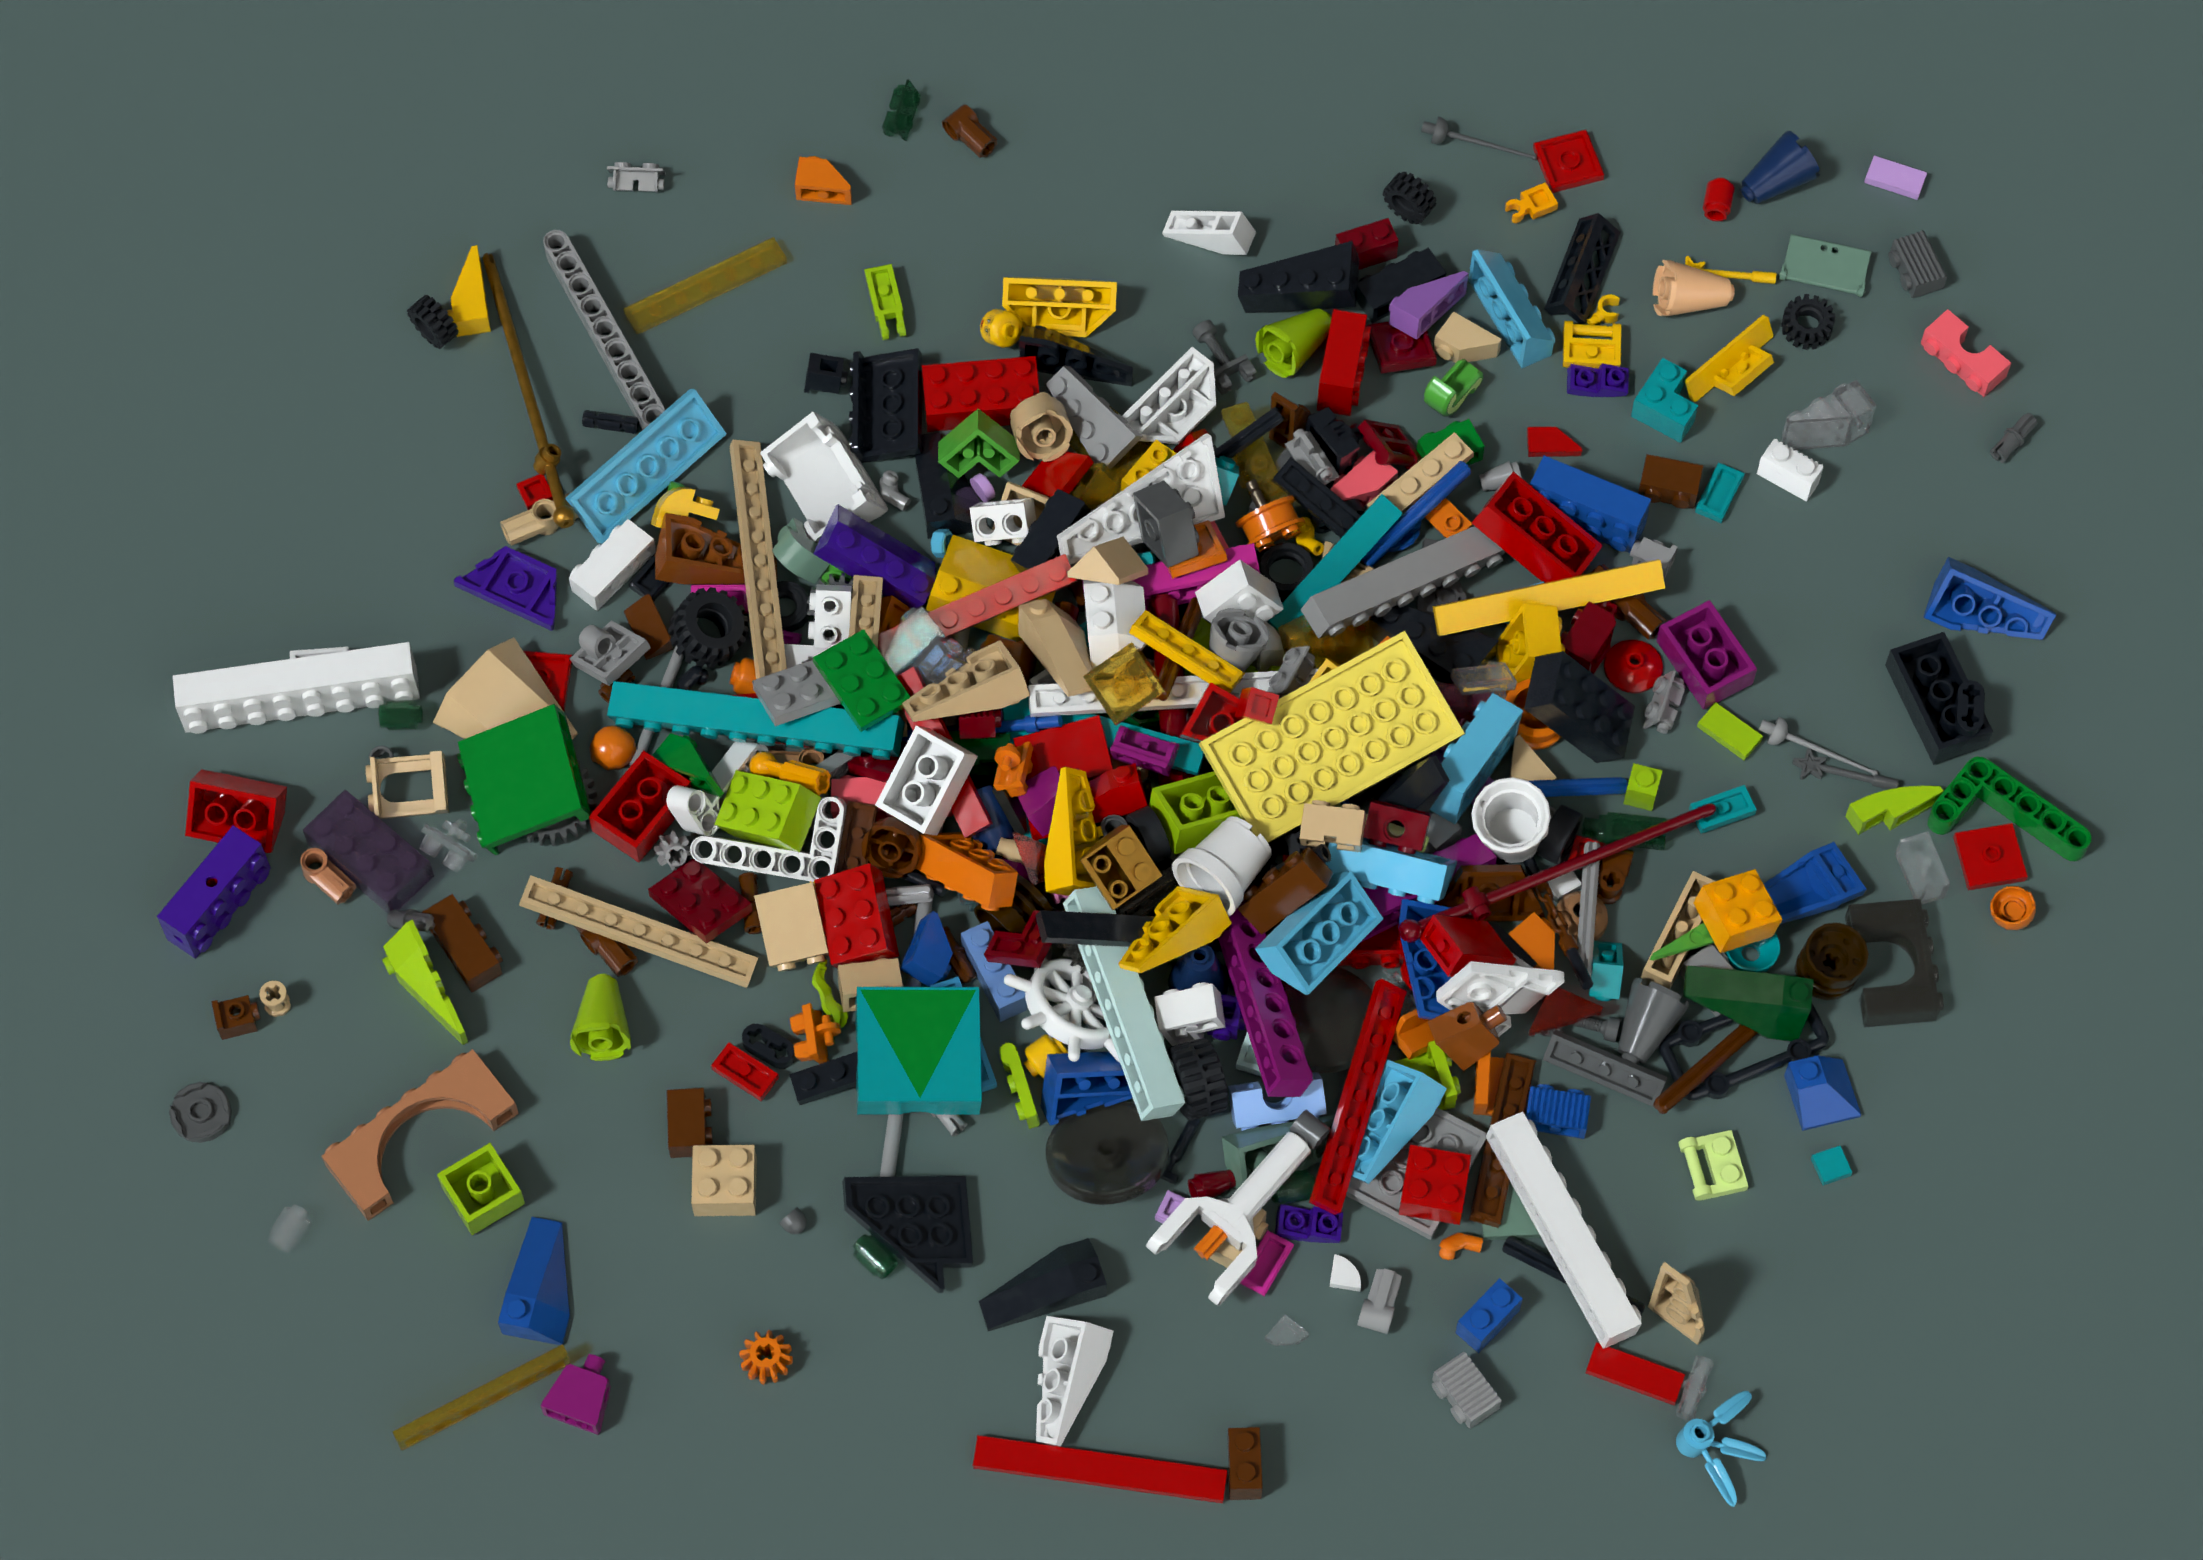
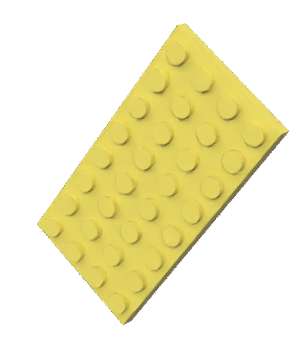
M1403 631L1278 699L1271 725L1243 718L1201 741L1199 746L1241 819L1253 826L1250 831L1256 837L1261 833L1266 841L1270 843L1301 826L1304 803L1312 804L1313 800L1329 802L1330 806L1335 807L1453 742L1465 733L1407 633Z

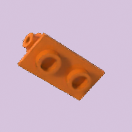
M1447 498L1442 500L1425 517L1445 538L1469 529L1473 525Z

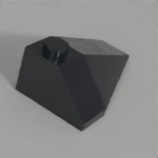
M1025 326L1020 335V357L1036 356L1037 372L1055 375L1063 366H1070L1083 379L1132 387L1133 367L1055 330H1050L1043 326Z
M940 432L923 434L922 454L914 455L928 539H931L933 532L938 529H949L953 535L973 533L969 508L980 503L965 475L958 478L938 463V442L943 438Z
M1089 1238L1056 1248L979 1301V1305L987 1330L992 1331L1106 1297L1107 1283L1098 1256Z

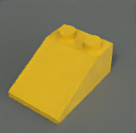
M1523 603L1497 639L1499 642L1496 658L1500 695H1507L1510 689L1517 683L1531 679L1536 656L1565 652L1564 644L1561 643L1560 639L1562 619L1558 617L1557 606Z

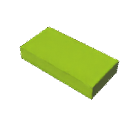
M1716 702L1697 724L1699 729L1744 761L1763 738L1760 733Z

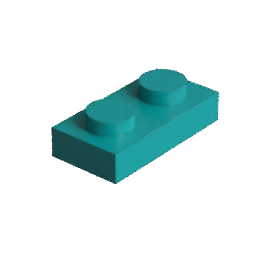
M1745 785L1691 803L1689 807L1691 811L1708 803L1716 806V811L1713 815L1695 822L1701 834L1753 816L1757 811Z

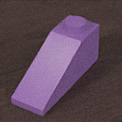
M1462 271L1408 288L1399 297L1396 296L1389 306V324L1417 340L1466 294L1469 273Z

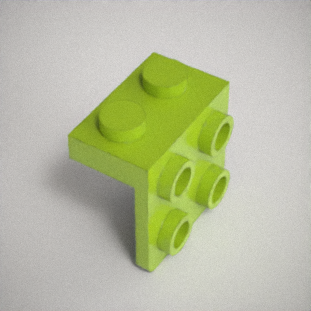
M1435 1040L1428 1042L1427 1053L1411 1060L1405 1058L1393 1061L1423 1072L1446 1087L1447 1090L1437 1108L1441 1110L1455 1108L1457 1094L1461 1093L1460 1084L1457 1076L1451 1075L1449 1066H1452L1451 1058L1436 1045Z

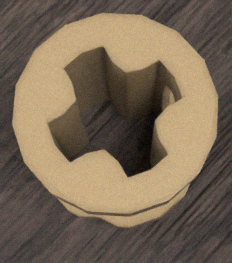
M269 981L261 987L259 996L265 1005V1011L273 1017L285 1015L291 1007L290 998L287 995L285 986L279 981Z

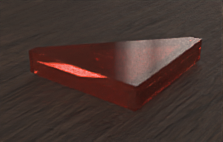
M1016 831L1013 832L1012 836L1030 883L1036 885L1045 881L1044 859L1047 845Z
M1558 987L1549 996L1546 995L1528 1035L1534 1037L1535 1034L1577 1023L1578 1020L1590 1016H1599L1602 1013L1603 1007Z

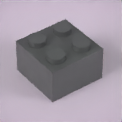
M1163 480L1133 493L1142 541L1167 568L1199 555L1197 543L1200 539L1193 525L1195 512L1192 505L1181 498L1177 489H1172Z

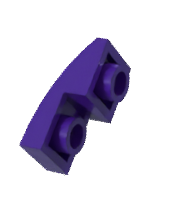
M1602 363L1598 369L1571 364L1567 369V394L1587 397L1627 396L1629 368Z
M1281 1204L1277 1210L1275 1234L1284 1239L1339 1243L1341 1240L1343 1212L1333 1215L1315 1206L1308 1210Z

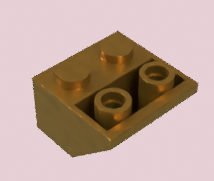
M1130 825L1118 826L1098 840L1079 859L1112 910L1162 877V874Z

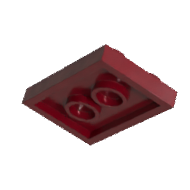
M694 858L648 888L650 898L706 944L753 911L751 902Z

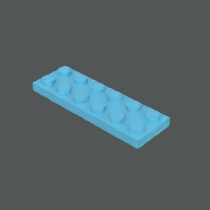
M689 389L565 499L597 543L603 544L616 526L622 525L627 519L630 520L662 492L669 485L670 481H674L727 433L697 391Z

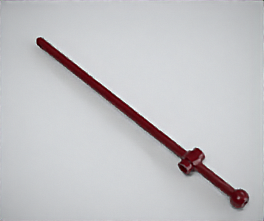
M1708 803L1486 894L1480 892L1477 886H1473L1461 894L1464 899L1463 903L1434 915L1461 917L1468 914L1473 915L1475 921H1481L1491 915L1492 912L1488 906L1713 815L1716 811V806ZM1433 915L1419 921L1405 919L1398 928L1401 938L1408 943L1417 941Z

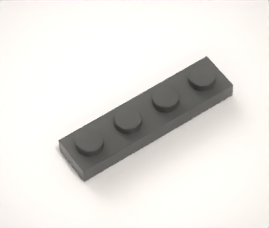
M1557 1030L1553 1032L1543 1060L1650 1106H1653L1655 1099L1662 1094L1668 1079L1664 1075Z

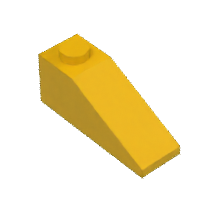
M477 245L471 246L450 298L452 309L447 310L448 316L453 318V323L457 325L459 330L457 337L491 332L481 260Z

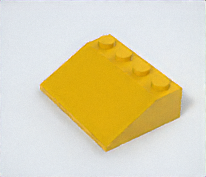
M952 535L931 590L926 610H935L1019 574L1020 572L1011 561L1013 555ZM1055 592L1036 600L1047 599L1052 603ZM1019 607L973 626L1016 642L1023 641L1018 635Z

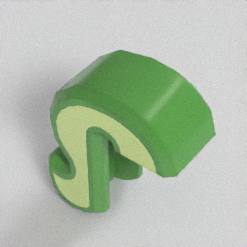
M1465 359L1458 360L1441 380L1436 376L1432 377L1424 392V402L1443 417L1453 415L1463 404L1468 394L1474 393L1483 380V372Z

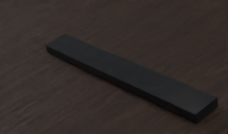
M1040 910L1035 915L1042 943L1130 947L1134 940L1141 938L1144 934L1142 927L1146 922L1152 921L1155 917ZM1218 938L1206 944L1213 951L1222 952Z

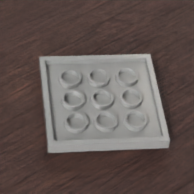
M1437 1108L1433 1116L1369 1184L1351 1177L1346 1196L1431 1240L1441 1222L1399 1215L1410 1145L1471 1155L1470 1171L1486 1143L1487 1133Z

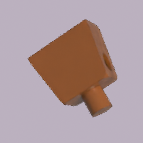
M1468 1002L1429 1020L1428 1025L1436 1045L1464 1071L1499 1045L1500 1039L1495 1027L1505 1022L1507 1017L1498 1004L1483 1012L1474 1002Z

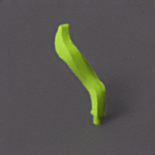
M825 959V962H821L816 966L812 977V984L819 992L823 1011L830 1015L831 1022L838 1023L843 1028L847 1023L848 1014L843 1012L842 1006L834 1000L832 990L824 979L828 962Z

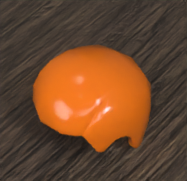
M619 726L603 727L594 735L590 744L591 759L605 770L622 769L630 763L635 754V739L628 731Z
M2006 886L1994 895L1990 902V911L1997 925L2006 930L2018 931L2027 927L2033 921L2036 913V903L2031 892L2019 886Z

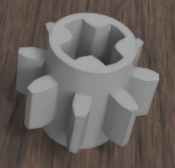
M675 831L666 836L660 835L659 846L653 847L655 853L659 855L657 858L659 864L663 866L668 863L671 870L685 864L687 855H691L690 847L687 846L689 843L687 837L683 835L678 838Z

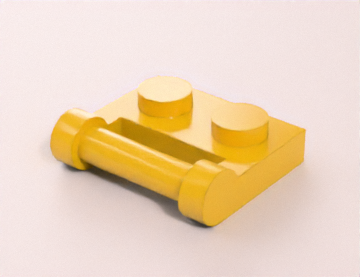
M1564 321L1563 367L1568 368L1571 364L1598 369L1602 363L1620 367L1621 324L1612 323V326L1573 324V321ZM1573 335L1611 337V340L1574 338Z

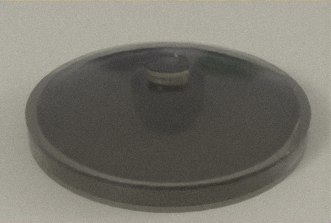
M1338 966L1308 995L1303 994L1281 980L1284 991H1286L1288 996V1004L1292 1016L1296 1020L1300 1041L1304 1045V1053L1312 1072L1334 1073L1349 1069L1371 999L1372 990L1352 972Z
M1123 1101L1108 1107L1100 1105L1086 1110L1087 1114L1081 1116L1073 1114L1064 1117L1052 1129L1046 1144V1161L1049 1174L1054 1183L1064 1193L1082 1202L1108 1205L1132 1200L1147 1192L1160 1180L1169 1161V1144L1163 1125L1158 1119L1141 1121L1136 1105Z

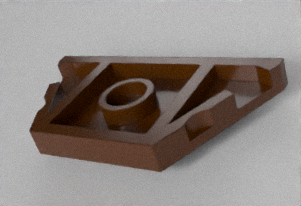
M1521 864L1461 865L1451 879L1444 899L1436 901L1434 905L1454 907L1464 902L1461 894L1473 886H1477L1480 892L1486 894L1527 876ZM1530 888L1489 905L1488 907L1492 913L1483 921H1524L1533 912L1540 918H1545V915L1533 889ZM1466 914L1461 916V918L1474 919L1473 915Z

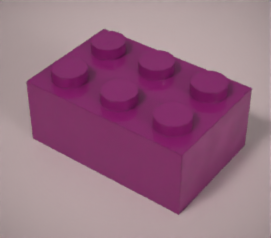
M1710 600L1660 625L1656 642L1703 710L1712 706L1715 702L1718 703L1753 684L1757 671L1756 666Z

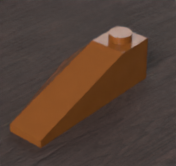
M665 513L655 554L656 580L683 585L745 584L740 543L727 538V533L721 530L714 532L701 526L702 522L695 518ZM774 555V563H775V571H776V580H777V558H776L775 555Z

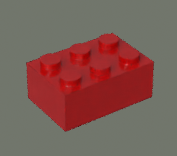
M1333 309L1319 380L1317 411L1329 407L1334 414L1351 416L1352 406L1358 407L1361 382H1363L1365 359L1368 356L1371 326H1366L1367 314Z
M643 751L589 816L592 832L640 863L659 840V836L663 835L675 820L666 802L669 790L676 785L692 788L691 781Z
M868 863L814 880L832 966L838 969V965L876 961L881 958L890 959L899 956L885 883L880 869Z

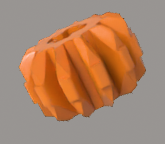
M768 1330L766 1337L761 1338L760 1333L756 1331L754 1333L755 1342L746 1339L744 1345L747 1349H743L739 1353L740 1358L744 1360L741 1363V1368L743 1371L749 1370L748 1378L750 1380L759 1376L760 1383L764 1385L767 1377H771L772 1381L777 1383V1373L787 1375L788 1368L785 1365L793 1363V1358L789 1355L792 1351L791 1345L783 1344L784 1336L781 1334L773 1339L772 1331ZM769 1354H771L772 1359L764 1358L761 1361V1355L767 1357Z

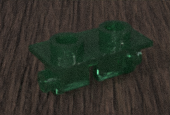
M907 79L905 85H898L893 90L889 108L897 111H887L882 125L883 133L886 136L892 137L894 134L899 133L904 141H907L910 129L913 127V119L916 109L920 104L921 96L910 79Z

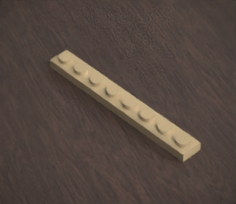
M530 875L519 904L521 907L745 988L748 987L758 957L713 941L706 944L697 935Z

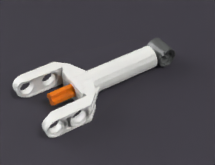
M1306 1109L1292 1124L1290 1132L1286 1133L1230 1198H1185L1153 1234L1146 1247L1155 1255L1160 1251L1167 1250L1197 1214H1200L1202 1216L1201 1220L1211 1227L1207 1234L1193 1248L1202 1259L1208 1260L1225 1240L1238 1251L1243 1250L1215 1281L1214 1289L1208 1296L1209 1300L1215 1305L1220 1306L1256 1265L1257 1250L1253 1227L1254 1216L1311 1153V1149L1315 1150L1325 1140L1331 1129Z

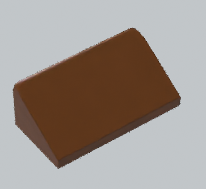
M650 594L643 596L624 610L633 633L646 639L651 647L644 654L646 660L673 650L670 635Z

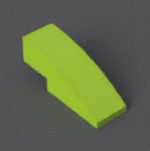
M1907 786L1884 790L1849 804L1845 817L1858 835L1881 822H1884L1888 829L1892 830L1932 808L1935 801L1944 791L1940 786Z

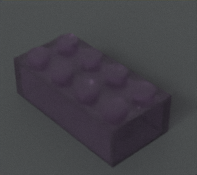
M346 789L303 829L307 844L311 848L323 850L328 860L387 913L394 909L400 910L434 877L430 861Z

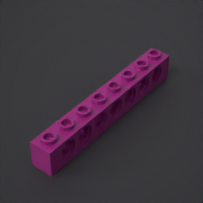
M1237 908L1229 916L1232 924L1222 932L1218 940L1268 1097H1301L1313 1081V1074L1304 1053V1045L1299 1038L1296 1020L1292 1016L1288 1004L1287 993L1284 991L1281 979L1270 972L1255 950L1267 937L1266 932L1261 935Z

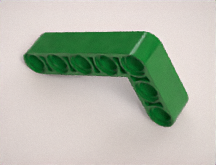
M1978 756L1970 759L1935 801L1928 817V826L1932 832L1940 835L1948 834L1979 798L2066 860L2074 862L2081 860L2091 843V834L2087 828L1988 759ZM1971 772H1978L1983 777L1977 778ZM1996 789L2005 790L2007 795L1999 794ZM1954 793H1962L1966 798H1958ZM2020 806H2027L2032 812H2026ZM1937 814H1945L1949 817V819H1941L1937 816ZM2045 823H2051L2057 829H2050ZM2070 840H2075L2079 842L2081 846L2078 847L2072 845L2070 843Z

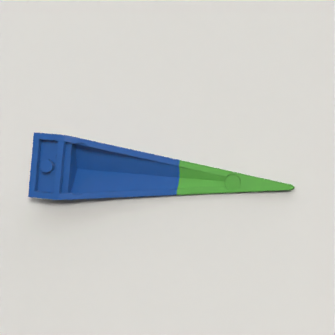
M1835 842L1810 851L1764 883L1767 892L1782 917L1780 924L1836 909L1840 904L1862 896L1867 890ZM1702 923L1654 952L1650 960H1657L1710 945L1714 941L1705 924Z

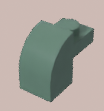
M795 518L780 530L777 539L778 543L772 549L775 557L792 573L815 584L830 565L813 554L818 543L807 538L803 522Z

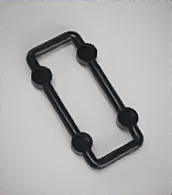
M1811 1002V1010L1807 1020L1817 1039L1809 1042L1803 1039L1792 1040L1785 1052L1726 1076L1722 1073L1714 1072L1706 1078L1703 1085L1694 1088L1684 1098L1691 1101L1699 1100L1706 1096L1712 1099H1721L1727 1094L1729 1087L1789 1062L1809 1058L1812 1053L1825 1048L1829 1042V1035L1813 1003ZM1721 1014L1701 1023L1686 1020L1680 1024L1678 1032L1665 1037L1659 1045V1051L1674 1082L1684 1073L1671 1048L1679 1044L1693 1047L1700 1042L1702 1035L1733 1023L1732 1019Z

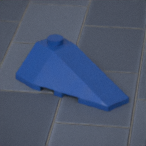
M531 1217L505 1293L498 1324L503 1335L563 1346L570 1319L562 1222Z

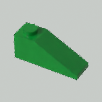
M670 733L652 756L691 781L692 788L721 798L724 792L705 759L696 749L698 747L697 743L689 736L684 735L681 737Z

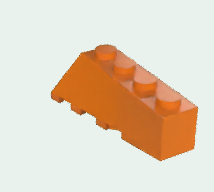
M962 832L938 833L937 836L921 834L922 855L915 869L926 874L927 879L943 883L944 888L963 894L962 897L964 899L976 901L981 904V908L988 911H998L1000 907H1012L1018 872L1004 860L994 858L995 853L993 851L982 849L983 843L979 840H973L972 842L971 837L964 838Z

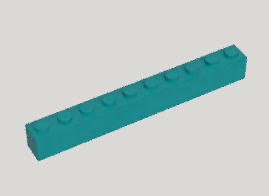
M613 681L607 716L616 722V726L631 729L633 725L644 726L643 729L652 732H661V728L672 729V733L686 736L690 732H698L700 736L709 739H718V735L729 736V740L735 742H746L747 739H755L757 743L766 746H774L775 742L786 743V747L792 749H803L804 746L815 747L814 750L823 753H832V749L843 750V753L849 756L858 757L861 756V753L872 754L873 758L889 760L890 756L899 757L905 722L900 716L891 715L860 732L845 709L832 707L775 726L762 703L757 698Z

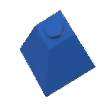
M1817 1055L1788 1063L1784 1077L1802 1131L1861 1117V1112L1842 1059Z

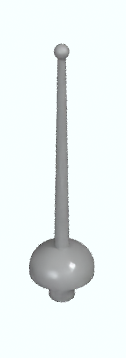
M1778 717L1775 724L1764 719L1760 724L1758 730L1770 735L1767 744L1778 745L1784 739H1787L1872 773L1873 776L1878 775L1877 770L1866 768L1788 733V724L1782 717Z

